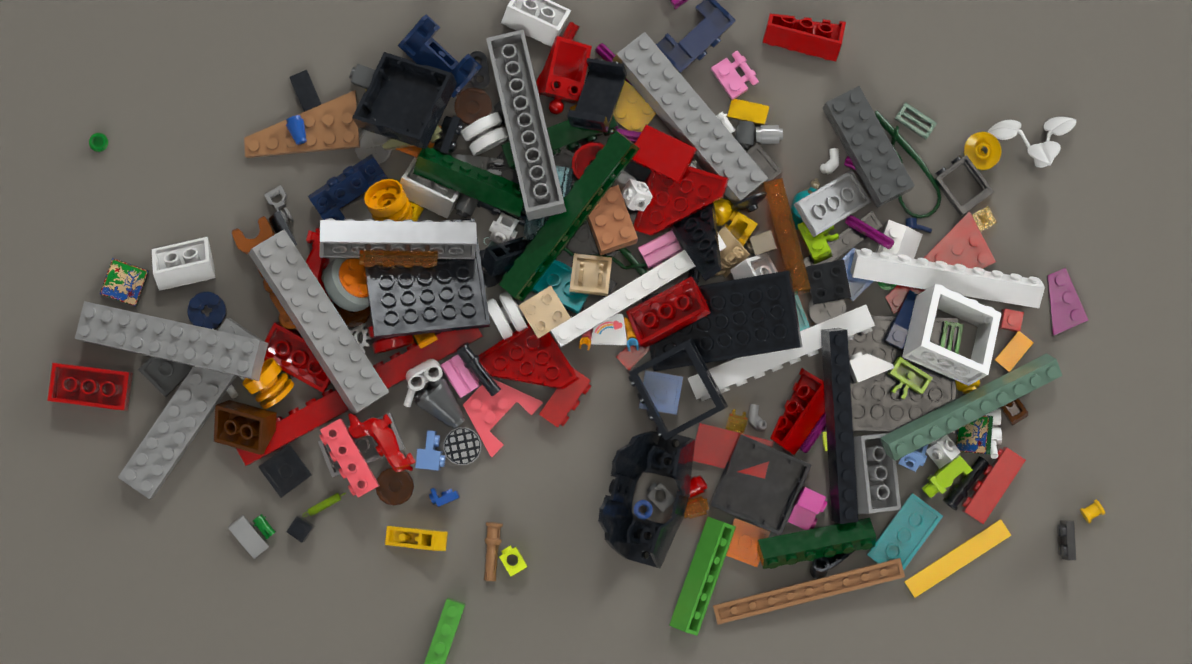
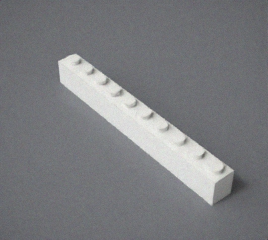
M718 234L719 250L722 251L726 248V245ZM683 250L551 330V333L561 348L694 268L695 265L687 252Z
M866 248L861 250L855 249L850 269L853 278L925 290L934 284H939L952 292L960 293L962 296L1033 308H1040L1045 289L1042 281L1033 276L1025 278L1015 273L1007 275L997 270L989 272L979 267L971 269L961 264L953 266L947 265L943 261L929 262L925 258L912 259L906 255L894 256L884 251L876 253Z
M863 305L800 331L803 346L801 348L735 358L713 367L709 371L720 392L724 393L730 390V385L736 383L737 387L748 383L747 378L752 376L755 379L765 376L764 371L772 369L774 372L782 369V364L790 362L791 365L801 361L800 357L807 354L808 357L818 354V349L822 348V329H847L848 341L855 338L854 334L861 332L864 335L873 331L871 327L875 326L867 305ZM699 374L688 378L696 400L700 398L701 401L711 398Z

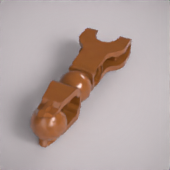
M265 216L258 219L260 232L254 239L246 238L238 228L232 230L234 241L238 249L243 253L248 254L253 247L275 235ZM259 271L263 278L264 289L269 293L270 299L279 311V323L286 329H295L296 327Z

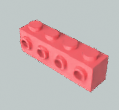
M342 418L320 429L322 434L319 436L324 445H329L331 449L329 454L334 462L338 461L341 467L338 470L343 479H348L350 483L348 488L353 496L357 495L359 498L380 486L353 437L349 434Z

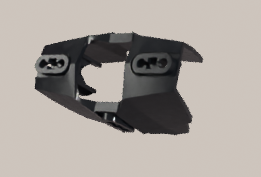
M649 431L632 437L629 444L617 450L612 461L611 476L616 478L609 485L611 496L605 495L604 501L599 508L598 521L605 532V541L624 558L661 568L675 534L685 517L684 513L688 498L690 497L695 439L676 434L664 440L663 437L661 438L658 435L657 431ZM678 440L679 445L675 447V442ZM642 473H654L675 479L679 491H677L670 515L672 517L664 524L648 519H639L632 513V500L637 482ZM646 552L649 553V557L647 559L645 558Z

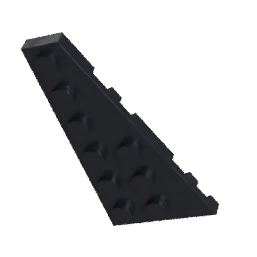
M714 203L670 226L705 281L722 270Z

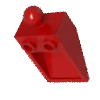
M559 36L555 37L538 86L540 95L554 98L549 103V110L552 114L558 115L564 110L562 101L569 103L578 102L588 67L586 61L587 58H590L592 46Z

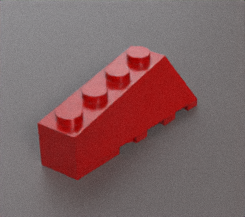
M770 14L762 43L836 62L842 45L846 22L839 21V24H833L830 20L825 19L822 22L812 21V18L807 17L796 20L794 16Z
M801 368L799 373L801 377L798 383H795L792 388L794 391L790 400H787L784 406L786 410L783 416L779 417L770 437L771 440L793 455L799 450L825 412L824 381Z

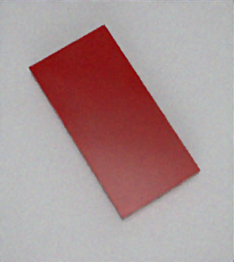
M699 423L695 438L693 461L725 469L739 434L742 433ZM742 434L773 448L774 441ZM769 461L737 472L765 479Z

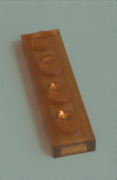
M360 250L359 265L373 267L375 265H383L384 267H393L394 265L413 267L416 265L430 268L437 266L438 251Z

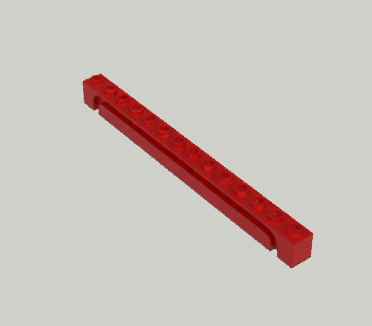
M479 328L441 332L436 335L438 340L421 349L417 343H414L406 348L407 351L400 354V352H397L389 357L390 361L386 363L381 361L373 365L387 389L405 380L408 370L426 360L435 359L440 361L453 354L464 343L468 342L471 344L482 338L483 335ZM330 389L322 393L323 397L317 401L315 398L305 403L306 407L300 410L297 407L289 411V416L284 419L281 416L276 418V431L264 454L260 455L236 448L245 466L254 463L349 411L337 390L333 391Z

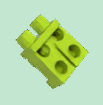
M957 455L951 462L937 470L934 475L927 477L929 482L921 489L930 498L937 493L943 494L947 491L945 488L951 486L953 480L959 474L968 475L973 470L960 455Z

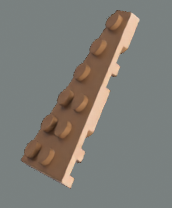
M356 90L298 114L304 119L306 143L296 145L286 127L287 122L284 120L245 137V157L252 158L360 148L359 128L352 119L357 109Z

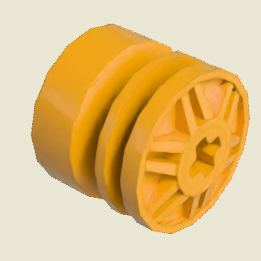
M383 179L370 186L365 193V204L374 221L386 219L403 221L411 219L413 214L412 205L408 197H406L402 185L397 180Z
M274 358L263 362L259 381L245 378L242 382L250 394L258 392L255 400L261 402L260 406L263 409H268L280 402L294 386V382L288 379L286 373L279 375L282 368Z

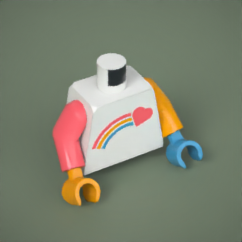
M616 314L584 333L579 342V349H581V345L586 344L588 346L587 350H590L591 345L627 346L628 351H630V346L634 345L639 350L638 341L628 318L623 317V314Z

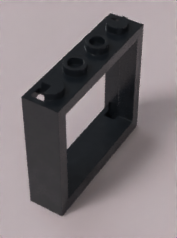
M692 338L628 372L630 383L638 389L639 393L637 395L642 404H646L648 408L647 414L651 421H655L657 425L656 431L664 440L728 407ZM685 349L716 407L668 431L638 373Z

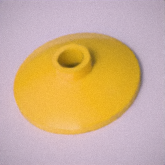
M974 133L965 143L964 154L968 156L977 169H990L1001 158L1002 149L1000 142L991 133ZM983 146L987 147V153L983 152Z

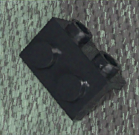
M445 116L441 126L443 133L440 134L441 138L435 142L433 149L450 156L455 152L457 138L464 129L461 118Z

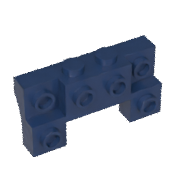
M703 0L695 7L704 19L679 43L668 33L658 44L656 43L657 47L680 74L696 59L702 60L707 55L706 50L710 46L714 48L721 41V35L736 22L733 16L716 0Z
M426 14L399 43L398 47L416 64L428 65L452 73L457 82L452 94L454 98L474 78L482 66L469 54L460 62L456 61L432 38L440 29V26Z
M371 154L354 166L345 168L339 176L330 178L326 182L327 184L308 197L323 220L331 218L344 221L346 218L340 208L365 193L374 183L388 179V177Z

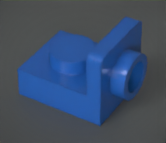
M435 488L430 489L432 493L429 494L433 505L437 504L438 507L460 498L458 491L453 492L452 489L442 492V497L440 498Z

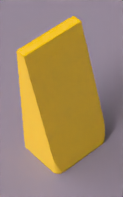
M733 99L731 100L727 117L750 121L757 125H765L769 106Z

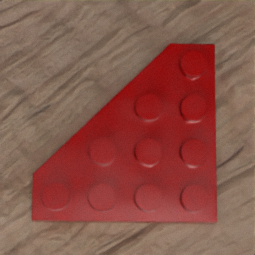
M688 166L682 179L677 183L651 170L647 186L653 197L644 211L638 210L634 222L635 231L652 236L723 198L729 179Z
M529 323L526 324L528 328L520 332L515 331L513 336L501 340L478 355L479 362L492 377L564 389L579 379L551 334L548 332L538 338Z

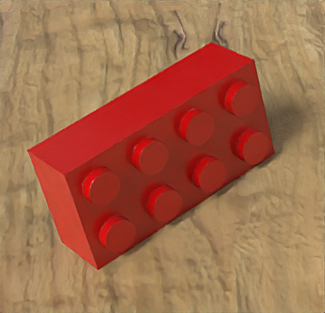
M52 363L47 401L128 411L133 373Z

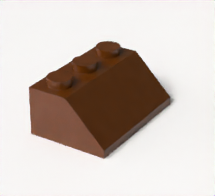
M232 400L215 405L213 442L262 455L276 431L277 413Z

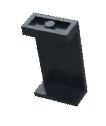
M587 58L586 62L589 72L575 111L569 110L567 117L572 127L607 132L627 73L624 64L620 62Z

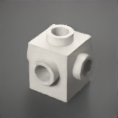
M633 179L628 180L621 192L626 206L631 210L644 211L653 197L646 183Z
M501 212L498 220L493 221L489 231L492 233L489 240L500 244L515 239L518 233L515 229L519 220Z
M948 435L929 443L931 446L926 450L939 469L961 453Z

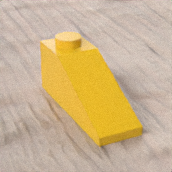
M387 526L385 545L446 551L448 532Z

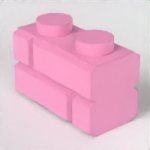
M670 230L640 246L638 251L645 264H647L648 269H650L651 267H657L663 261L682 252V248L673 231Z
M455 355L441 364L440 367L459 397L462 398L480 387L478 383L480 381L470 369L464 366L465 363L459 355Z

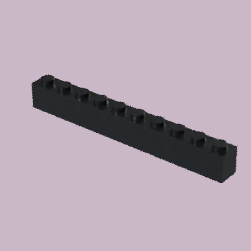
M842 328L822 329L821 345L832 521L839 524L858 522L848 331Z

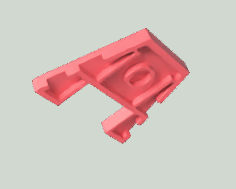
M495 379L493 380L501 388L498 393L491 396L482 384L463 404L491 457L504 444L490 430L516 402L530 415H533L543 404L542 401Z

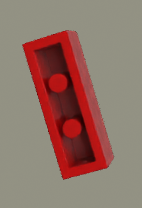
M574 368L573 370L579 379L564 389L557 388L539 413L540 416L557 428L560 425L564 426L570 418L567 416L571 409L575 411L581 402L578 398L582 393L586 395L591 388L589 384L591 380Z

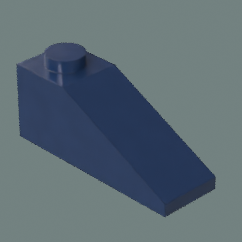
M909 290L883 341L899 350H902L906 343L917 293Z

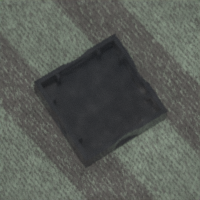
M384 52L373 74L370 86L363 94L352 119L358 128L426 150L457 82L450 72L428 65H419L406 58Z
M739 434L709 504L775 534L782 535L792 512L795 498L801 491L812 465ZM769 462L765 479L738 472Z

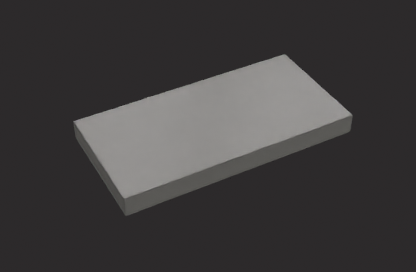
M851 169L799 200L794 206L812 236L815 237L871 203Z

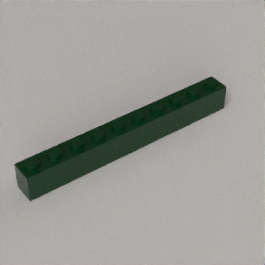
M618 131L612 134L603 149L597 152L593 162L585 168L584 174L573 184L571 191L563 197L566 212L549 216L545 225L537 231L535 238L526 245L522 255L514 261L513 267L504 274L499 285L515 299L523 302L640 148Z

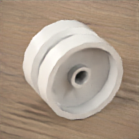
M498 112L478 119L461 131L465 141L475 140L469 146L473 156L482 154L509 138L506 127L497 128L502 123Z
M507 291L499 295L503 307L500 308L497 301L493 298L487 301L488 311L504 340L513 336V331L509 326L510 323H513L518 332L528 328L516 300H513Z

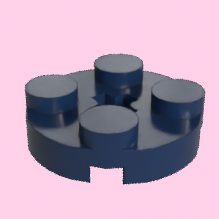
M201 292L190 299L187 313L193 325L216 329L225 319L227 308L225 302L218 295L212 292ZM208 305V308H212L209 316L202 313V310L205 308L204 306Z

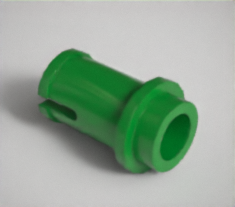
M261 514L253 520V526H257L265 539H268L276 531L267 522L266 516Z

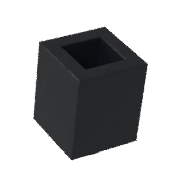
M299 515L294 519L286 532L303 543L315 526Z

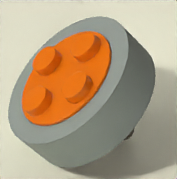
M335 258L330 262L324 271L323 281L326 292L331 300L339 307L348 311L356 312L367 308L370 304L364 259Z

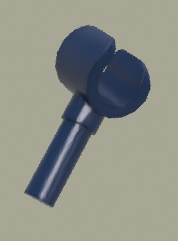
M917 218L906 219L907 227L928 233L932 232L931 228L918 225Z

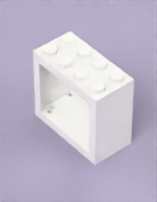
M934 284L916 296L902 357L969 386L989 373L1001 313L995 311L992 307L978 303L974 299H968L958 292H952L943 285ZM937 309L978 327L971 360L930 342Z

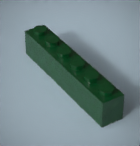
M613 115L607 132L572 127L569 120L548 127L547 131L553 156L562 153L561 150L565 148L569 150L579 147L581 142H593L597 140V136L602 134L604 136L614 134L618 126ZM510 142L501 145L510 169L514 168L516 170Z
M427 147L426 150L422 149L417 157L413 174L516 216L521 215L525 206L520 184L436 151L433 148Z
M869 517L859 519L858 522L834 524L759 539L757 551L763 569H774L782 565H793L797 562L813 561L817 558L832 557L842 553L848 554L856 550H868L875 547L876 534Z

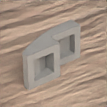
M244 515L228 527L254 559L269 547Z

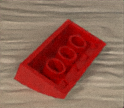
M693 277L687 278L626 311L638 343L644 348L711 313Z
M274 322L264 341L268 343L264 360L274 358L284 372L324 393L331 381L301 334L292 329L282 327L279 322Z

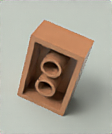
M619 185L611 187L587 217L600 256L636 244L638 240Z

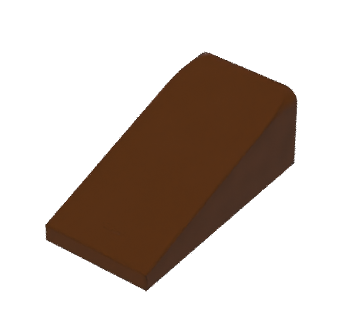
M1019 398L1000 407L1012 426L1028 416V411Z

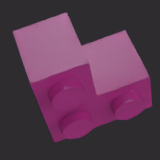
M802 487L787 522L804 530L814 529L818 520L815 518L816 514L823 512L827 505V501H825L826 496L807 487Z

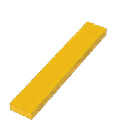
M999 519L905 580L904 583L913 597L916 598L1010 537L1011 534L1003 521Z

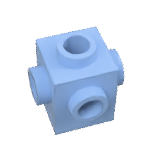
M928 444L900 458L898 464L916 472L919 465L923 466L927 459L925 453Z

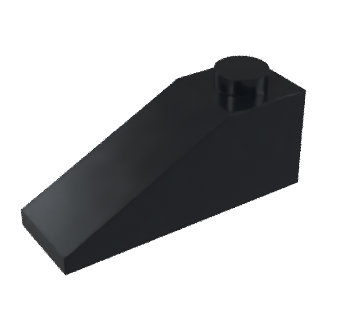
M534 233L487 247L483 256L482 266L491 277L508 272L513 267L514 261L525 251L526 245L535 238Z

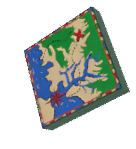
M112 258L100 294L137 307L149 271Z
M984 415L957 430L956 447L960 452L990 455L993 416Z

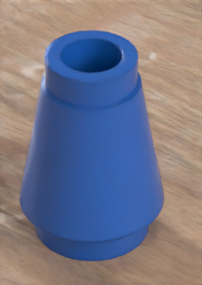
M301 115L286 119V127L296 145L306 143L305 124Z
M640 500L635 504L634 514L639 519H647L652 515L653 507L650 502ZM641 506H645L647 508L645 513H641L639 511V508Z

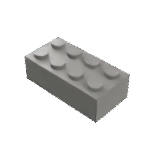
M388 413L392 421L388 427L393 430L400 451L406 448L392 413ZM367 435L357 439L353 438L367 464L385 457H380L375 449L378 444L372 436ZM322 440L318 441L331 476L341 475L338 470L341 468L338 461L334 462L329 454L331 451L329 445H324Z
M889 433L854 437L858 514L901 510L896 461L886 455L880 440L881 437Z

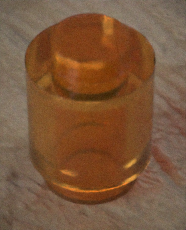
M702 496L689 499L684 519H693L707 515L706 511L710 510L707 498L703 499Z

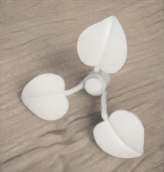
M1069 117L1049 119L1044 124V130L1049 131L1046 142L1034 145L1029 144L1023 131L1020 130L1021 123L1015 120L998 122L988 130V133H991L1000 140H1008L1015 137L1017 133L1020 134L1028 147V154L1034 158L1035 166L1043 168L1048 165L1051 166L1054 158L1061 150L1059 143L1050 141L1051 135H1064L1071 131L1077 122L1076 119Z

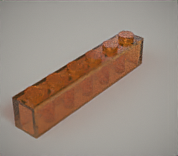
M779 178L764 182L763 190L767 193L765 198L784 271L790 270L794 296L808 293L811 287L783 179Z

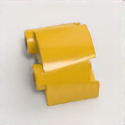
M734 210L729 218L732 221L731 224H725V226L744 246L758 223L739 211Z

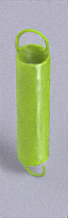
M335 493L324 501L308 508V514L312 517L323 509L341 500L339 494Z

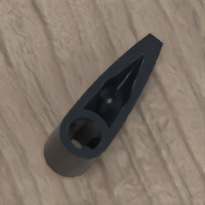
M853 552L813 560L810 568L811 576L815 579L825 577L828 570L841 563Z

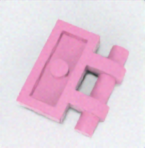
M738 51L732 54L735 59L733 63L728 58H725L711 67V71L731 100L748 90L745 84L747 81H750L753 86L759 83L756 78L757 74L754 70L750 69L746 63V58L741 56ZM740 67L745 75L740 77L735 69Z

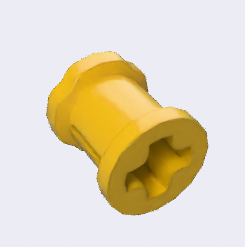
M1097 499L1093 500L1094 503L1088 507L1080 509L1081 514L1089 524L1092 522V519L1100 514H1106Z

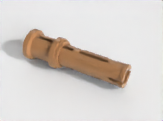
M486 522L487 538L484 539V542L487 544L484 580L496 581L498 548L502 543L500 531L503 523Z

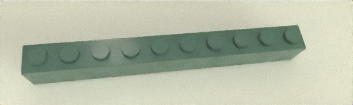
M1046 353L881 437L880 440L886 455L896 461L1063 376L1057 359Z

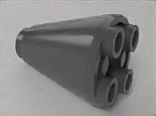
M441 377L438 381L427 382L428 386L424 390L421 389L415 393L414 402L447 426H451L453 429L457 428L463 423L465 418L444 377Z

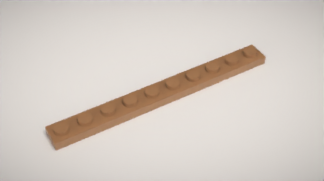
M896 558L715 604L713 608L717 624H722L904 578L905 574L901 559Z

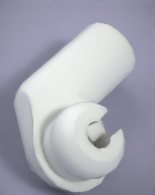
M838 148L829 149L830 159L825 164H821V173L831 174L839 166Z

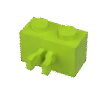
M804 222L797 225L814 264L832 257L827 241L839 239L838 233L834 235L829 234L831 230L835 229L834 225L815 237L812 236Z
M901 357L896 359L893 364L894 368L888 372L890 376L899 381V384L892 389V393L895 394L898 388H901L903 384L905 385L903 394L900 397L902 399H905L907 396L908 388L918 394H923L933 377Z

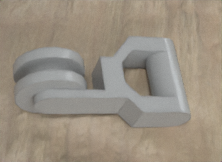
M281 185L264 194L268 203L271 206H275L277 211L286 206L287 195ZM282 194L283 197L280 202L274 203L272 201V198ZM284 208L285 212L282 210L280 212L286 224H289V219L291 222L294 220L289 210Z

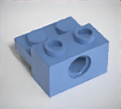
M427 430L425 449H417L415 468L439 471L441 467L445 466L446 455H442L443 451L435 450V447H439L440 435H437V431Z

